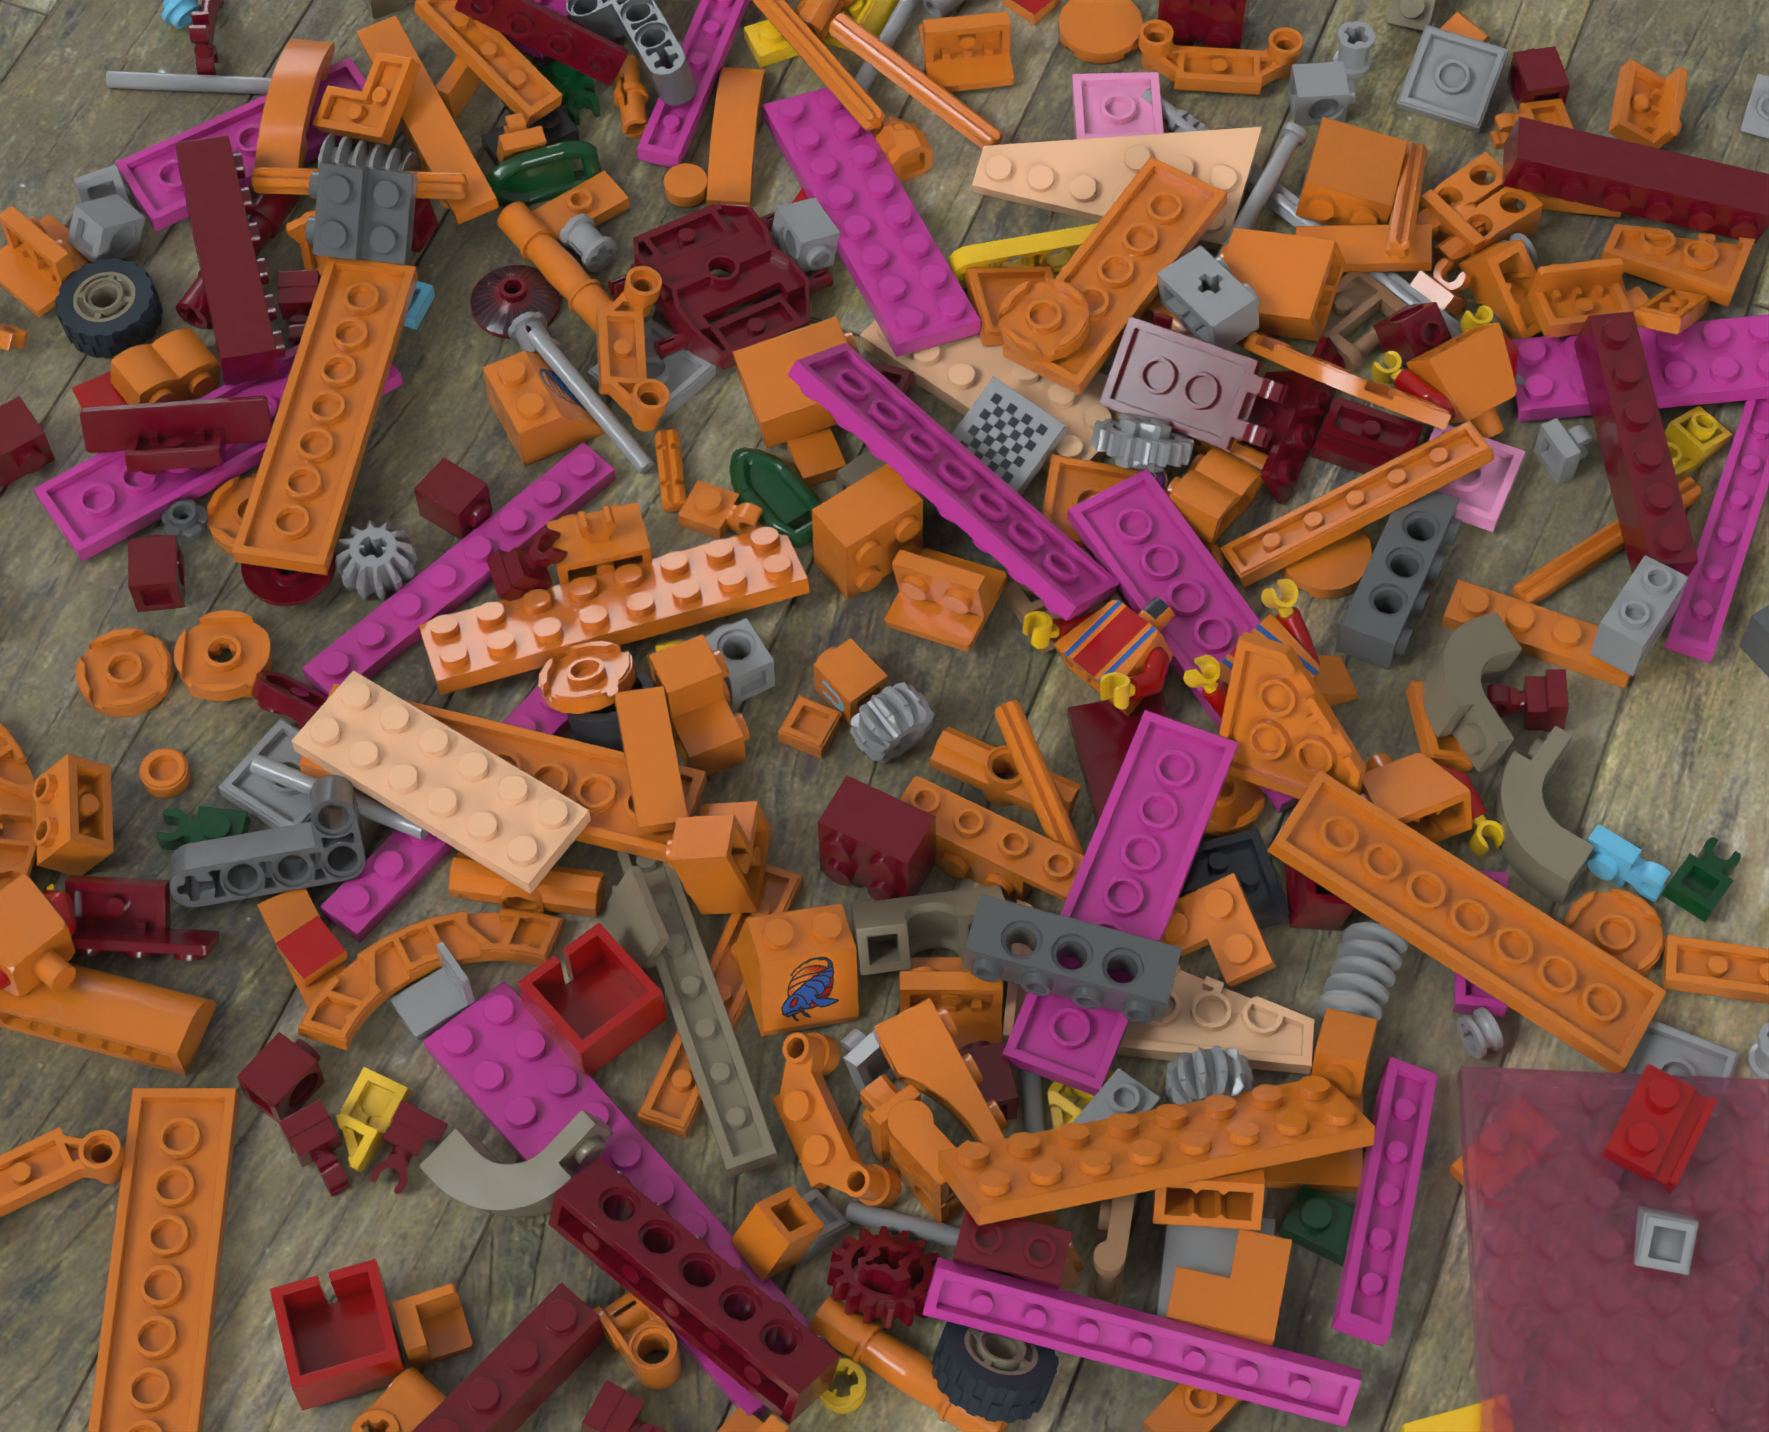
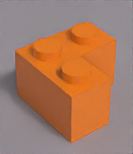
M703 634L650 654L651 676L656 687L664 686L674 744L684 766L706 771V776L746 761L745 741L750 740V733L740 712L733 714L728 705V702H731V695L724 678L729 676V671L719 649L712 651Z
M758 801L701 804L699 816L677 817L673 838L668 840L666 846L667 862L670 868H674L683 883L686 895L692 898L701 915L758 912L772 827Z

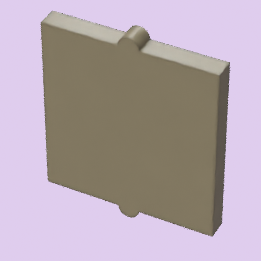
M638 865L630 866L619 884L612 886L613 893L599 914L605 929L646 973L649 968L655 967V959L668 942L669 937Z

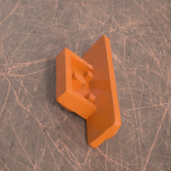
M915 776L911 780L900 800L936 816L935 863L939 864L946 873L956 878L966 877L983 887L1000 885L1005 900L1011 899L1016 902L1018 899L1024 902L1033 886L1066 902L1084 855L926 779Z

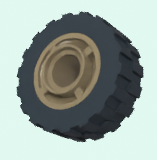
M103 258L91 264L88 262L82 265L76 272L73 271L67 276V281L61 284L59 288L60 293L56 296L55 300L58 308L56 313L70 343H73L75 348L81 353L84 351L89 356L95 358L97 356H102L105 359L113 358V356H117L131 347L142 345L148 339H152L156 334L157 326L161 324L160 313H163L154 284L151 278H149L147 271L143 267L139 268L137 263L133 261H123L122 258L110 260Z
M947 1321L931 1364L934 1365L932 1375L933 1379L937 1380V1387L941 1393H945L950 1398L949 1401L952 1404L966 1410V1413L974 1417L976 1415L983 1417L986 1421L1015 1423L1019 1419L1027 1420L1031 1418L1034 1412L1038 1413L1041 1410L1057 1373L1059 1357L1055 1355L1056 1350Z

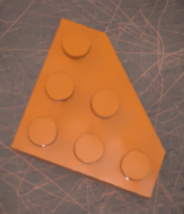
M1245 631L1238 638L1218 735L1239 742L1237 753L1228 775L1301 799L1320 769L1360 795L1367 765L1293 647Z

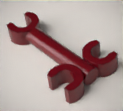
M202 0L201 12H191L193 25H189V36L191 43L195 44L194 52L196 54L198 75H216L215 63H218L219 59L217 48L213 45L218 9L223 8L224 0Z

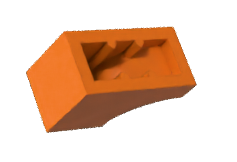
M1522 239L1493 243L1459 263L1461 270L1472 276L1469 288L1476 304L1489 306L1504 324L1512 339L1530 338L1542 331L1527 299L1536 270Z

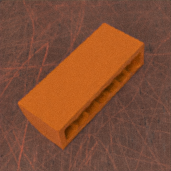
M73 963L70 964L76 969L75 979L63 991L54 992L44 982L38 984L25 996H15L4 989L0 990V1027L184 1076L188 1074L217 1005L211 999Z

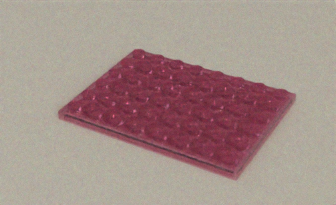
M1460 1067L1457 1073L1477 1399L1478 1403L1481 1402L1480 1432H1769V1079L1672 1075L1695 1087L1696 1093L1708 1099L1712 1096L1718 1101L1677 1186L1670 1193L1664 1190V1185L1653 1179L1647 1181L1601 1156L1641 1074ZM1639 1206L1688 1214L1699 1222L1689 1275L1634 1265L1636 1223Z

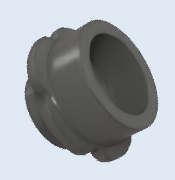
M185 499L175 502L170 508L166 509L162 514L161 520L165 524L164 531L167 535H176L180 543H191L198 540L204 534L208 514L204 506H198L194 500Z

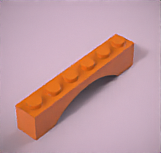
M928 998L874 1026V1037L899 1083L905 1086L911 1083L919 1092L947 1109L968 1130L975 1142L984 1143L1005 1139L1001 1132L1008 1128L1005 1117L994 1099L987 1103L985 1102L977 1087V1084L983 1082L982 1075L970 1053L961 1057L952 1038L959 1034L945 1007L936 1010L932 1000ZM1054 1210L1019 1217L1049 1226L1058 1222ZM1071 1242L1059 1290L1067 1292L1079 1286L1081 1280L1077 1273L1084 1269L1080 1257Z

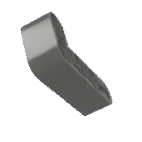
M567 0L566 10L571 20L610 41L622 35L626 37L658 96L665 104L680 105L686 103L695 95L697 86L685 53L654 0Z
M326 775L314 782L310 789L311 822L188 843L180 846L174 851L170 861V894L172 898L180 905L186 907H201L355 878L365 867V844L363 826L352 783L339 775ZM329 804L342 805L337 809L324 808V806ZM340 846H347L350 848L346 851L334 850V848ZM289 855H297L301 858L296 860H288L284 857ZM239 864H247L251 867L246 869H239L234 866Z

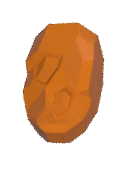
M887 116L882 120V126L879 129L874 128L872 130L873 137L899 181L904 182L921 176L933 167V149L923 131L918 130L914 123H907L895 116Z

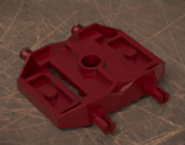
M717 202L633 237L634 264L631 265V269L637 266H648L660 274L662 286L660 296L654 305L676 332L671 336L654 342L655 352L661 360L681 350H689L691 354L724 370L735 366L733 351L809 326L811 322V294L833 286L831 273L828 272V269L824 268L819 272L806 276L790 256L778 250L772 238L771 230L775 212L760 218L749 205ZM720 269L732 274L727 277H718L711 272ZM626 275L608 281L609 290L612 295L614 294L615 299L624 291ZM778 288L783 292L711 324L706 320L722 317L727 310L748 301H759L766 293Z

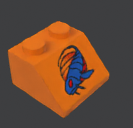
M524 350L482 367L488 401L524 466L605 434L604 430L540 354Z
M842 903L745 919L734 949L761 1036L857 1021L859 1017L857 950Z

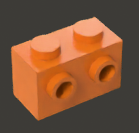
M68 753L35 779L32 795L34 801H36V826L33 838L37 845V866L70 875L83 876L114 852L111 766Z

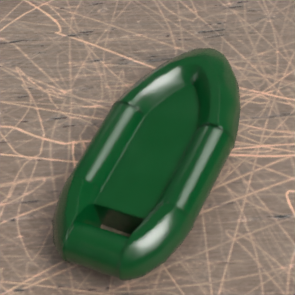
M568 140L515 154L497 165L485 178L495 194L499 206L506 207L517 201L525 203L526 206H531L532 204L549 201L601 173L602 170L597 152L598 149L593 144L582 140ZM581 158L584 170L574 171L571 159Z
M746 447L736 449L730 459L729 472L734 492L739 494V502L752 503L762 508L763 512L757 522L762 527L775 528L778 534L788 535L793 548H802L813 541L812 509L823 503L820 497L790 464L775 455L760 449Z

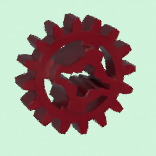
M881 1226L879 1235H872L865 1227L860 1228L858 1240L845 1235L841 1248L834 1247L832 1250L827 1276V1285L833 1286L831 1298L833 1301L846 1300L844 1313L847 1315L856 1311L864 1313V1324L868 1325L876 1317L882 1319L885 1328H891L893 1319H900L907 1327L912 1326L914 1314L924 1319L929 1317L923 1315V1308L937 1257L940 1258V1255L938 1253L925 1254L927 1241L924 1239L918 1240L915 1243L908 1241V1231L902 1230L896 1237L890 1235L887 1226Z

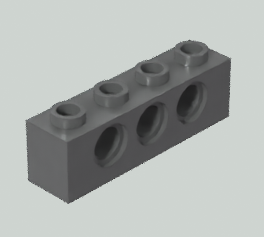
M1435 490L1390 514L1341 622L1336 651L1387 670L1390 669L1396 653L1405 656L1415 630L1408 627L1413 616L1422 618L1431 592L1425 590L1429 580L1438 581L1447 557L1441 554L1444 544L1453 546L1461 528L1462 519L1455 517L1459 498ZM1396 574H1402V575H1405V576H1407V577H1401V576H1398V575H1396ZM1382 610H1383V611H1388V612H1391L1392 614H1385V613H1382V612H1380V611H1382Z
M980 894L966 942L961 969L970 971L974 977L983 981L998 982L1001 979L1019 984L1025 991L1034 995L1047 996L1052 993L1071 998L1073 1003L1086 1009L1095 1010L1104 1007L1122 1012L1125 1018L1134 1022L1150 1023L1156 1021L1162 1023L1182 948ZM1014 943H1021L1028 946L1032 953L1026 956H1018L1010 952L1007 947ZM1073 957L1082 964V967L1075 970L1066 969L1059 964L1058 959ZM1114 970H1121L1128 973L1132 981L1118 983L1111 979L1108 973Z

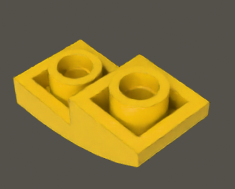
M1700 406L1670 421L1665 430L1677 481L1682 477L1688 476L1705 463L1733 435Z

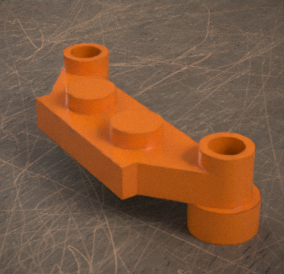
M1158 19L1149 20L1142 24L1138 40L1139 49L1142 51V66L1149 71H1158L1174 83V90L1260 95L1261 88L1276 79L1289 78L1292 64H1296L1300 59L1303 47L1302 35L1297 30L1289 27H1281L1272 31L1268 40V48L1263 51L1179 46L1173 43L1174 31L1172 26Z
M648 266L632 268L626 275L624 291L608 308H597L596 314L599 393L609 394L632 417L633 425L641 431H652L658 426L660 417L667 410L670 397L669 390L665 384L656 379H647L643 318L650 315L653 304L660 296L662 286L660 274Z
M795 1032L790 1034L785 1039L782 1048L786 1063L780 1093L772 1098L811 1187L823 1190L830 1186L847 1193L851 1197L858 1198L861 1203L871 1207L888 1208L892 1206L901 1193V1180L898 1173L890 1167L862 1163L823 1077L832 1073L839 1064L841 1051L838 1042L833 1037L818 1032L808 1034Z
M58 1127L0 1155V1217L83 1177L97 1179L104 1184L118 1182L121 1179L125 1152L118 1137L108 1130H95L84 1138L64 1135L61 1128Z

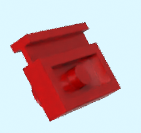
M1648 1063L1642 1071L1601 1156L1647 1181L1653 1179L1664 1185V1190L1672 1193L1718 1100L1712 1096L1708 1099L1696 1093L1695 1087Z

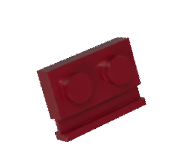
M1335 396L1320 430L1318 440L1314 444L1312 457L1365 474L1416 448L1423 424Z

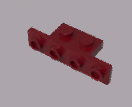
M457 0L455 9L458 12L608 86L613 84L628 55L626 48L533 0Z
M1329 337L1320 338L1312 356L1345 368L1344 359L1338 353L1332 340ZM1295 371L1266 372L1264 378L1289 386L1284 403L1281 404L1257 395L1248 420L1250 423L1273 430L1268 448L1243 440L1241 442L1261 452H1269L1261 471V477L1277 503H1287L1295 485L1299 481L1300 473L1308 454L1315 444V438L1323 419L1330 409V403L1336 388Z
M263 395L86 407L81 409L79 415L85 447L88 453L126 451L127 472L142 471L150 475L160 474L169 469L189 468L192 471H206L214 466H222L226 444L268 441L272 429L268 398Z
M70 875L65 880V892L72 898L76 920V930L71 939L75 953L78 955H99L104 953L105 950L124 951V955L129 958H147L155 953L174 954V958L177 960L195 961L204 958L205 955H209L219 942V931L171 928L170 880Z

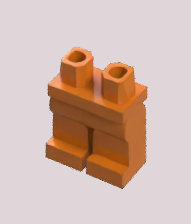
M1485 151L1440 183L1434 190L1430 189L1421 195L1416 224H1432V238L1439 243L1434 247L1432 257L1435 264L1443 258L1452 261L1454 264L1448 271L1450 272L1460 267L1459 263L1493 243L1507 240L1514 233H1521L1527 238L1537 233L1544 204L1531 192L1502 186L1503 167ZM1487 171L1494 176L1495 181L1493 183L1486 178ZM1517 199L1525 205L1523 210L1516 206Z
M885 1074L881 1075L860 1092V1101L867 1107L862 1114V1123L871 1132L872 1154L882 1165L890 1160V1166L898 1173L901 1182L935 1221L947 1224L965 1210V1206L938 1171V1151L954 1149L956 1147L934 1124L933 1113L927 1105L921 1102L920 1092L911 1083L899 1091Z

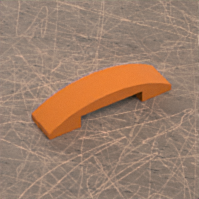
M291 39L283 49L273 72L264 104L257 142L255 168L303 167L308 149L306 131L320 81L327 80L335 51L334 42Z
M723 67L721 70L711 131L707 206L717 202L751 206L754 181V154L759 111L763 102L765 69Z

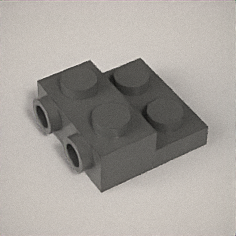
M336 162L320 163L319 171H313L309 181L310 197L317 198L315 216L308 218L305 229L307 243L313 244L312 254L351 260L365 259L401 265L410 264L418 173Z

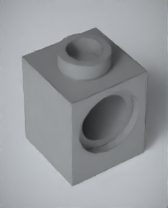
M1344 61L1292 64L1288 98L1293 123L1300 126L1320 125L1322 117L1345 123L1348 105H1354L1355 83L1353 79H1347Z
M118 194L78 203L74 206L67 242L92 263L103 258L110 260L137 255L145 217Z
M814 197L776 207L771 235L778 250L790 256L805 273L821 270L833 265L840 231Z
M747 618L734 624L721 625L705 637L711 650L719 649L727 664L729 676L724 678L731 695L732 705L738 704L775 686L774 660ZM735 656H743V657H746V658L741 659V660H732V659H730V658L735 657Z

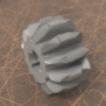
M369 519L367 529L361 531L351 526L350 539H339V554L336 555L335 560L337 572L341 574L343 585L348 591L357 590L358 595L363 600L372 593H376L383 601L386 591L393 590L397 592L403 587L402 582H408L413 579L415 574L413 566L416 565L417 561L416 550L412 547L409 535L405 530L395 531V527L389 520L380 528H376V525Z
M905 682L897 683L893 687H885L878 695H872L870 701L860 706V712L853 716L850 722L852 726L850 733L855 739V744L863 754L866 753L872 761H877L879 764L887 763L891 759H899L908 750L912 751L913 746L917 742L924 740V734L931 730L933 726L932 719L934 713L929 707V702L921 692L918 693L912 685L908 686Z
M1216 1045L1211 1049L1199 1047L1197 1051L1192 1053L1183 1052L1179 1054V1059H1175L1167 1064L1166 1098L1167 1101H1170V1104L1179 1105L1204 1100L1206 1097L1214 1094L1237 1097L1240 1092L1253 1090L1252 1068L1248 1065L1247 1057L1240 1055L1238 1049L1234 1048L1222 1050L1220 1046Z

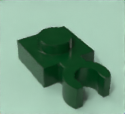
M557 60L537 67V70L563 95L561 106L567 104L568 116L575 126L580 124L578 112L580 109H590L596 118L601 116L599 99L594 94L595 86L592 77Z
M199 806L196 818H189L182 810L168 808L164 809L162 813L165 823L179 827L172 833L157 832L156 839L161 848L177 850L180 846L188 843L248 833L251 820L247 811Z
M1711 837L1705 842L1698 857L1691 853L1688 855L1662 893V896L1703 922H1706L1734 881L1729 876L1733 873L1741 859V854L1737 851L1732 854L1730 859L1718 858L1713 852L1718 842V839L1715 837Z

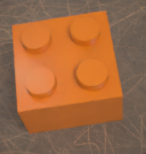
M886 463L812 509L814 563L847 600L860 592L871 591L881 582L882 578L893 572L892 562L900 549L917 555L921 553L923 549V499L905 484L903 477Z

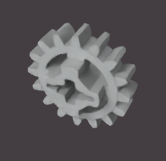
M1122 413L1119 422L1105 419V421L1097 420L1094 423L1090 445L1095 447L1097 451L1107 452L1106 455L1113 456V459L1116 460L1115 464L1120 467L1140 470L1148 468L1152 473H1161L1166 464L1180 467L1181 464L1189 465L1194 440L1189 439L1187 435L1177 434L1176 431L1171 430L1172 427L1169 426V421L1165 419L1140 416L1133 413Z

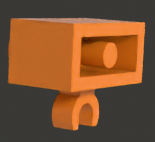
M638 502L627 505L603 506L602 510L590 513L579 511L577 515L569 514L557 520L546 522L547 528L561 533V537L553 543L552 547L568 552L562 562L554 564L559 584L570 582L578 577L614 572L615 569L626 564L642 562L645 565L652 563L651 548Z

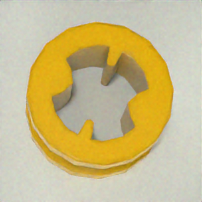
M840 1358L830 1387L835 1385V1377L839 1375H847L848 1383L854 1379L857 1384L850 1386V1395L846 1397H838L837 1389H834L832 1392L827 1389L820 1396V1400L828 1410L837 1414H847L855 1411L864 1402L866 1397V1375L858 1363L856 1364L848 1358Z

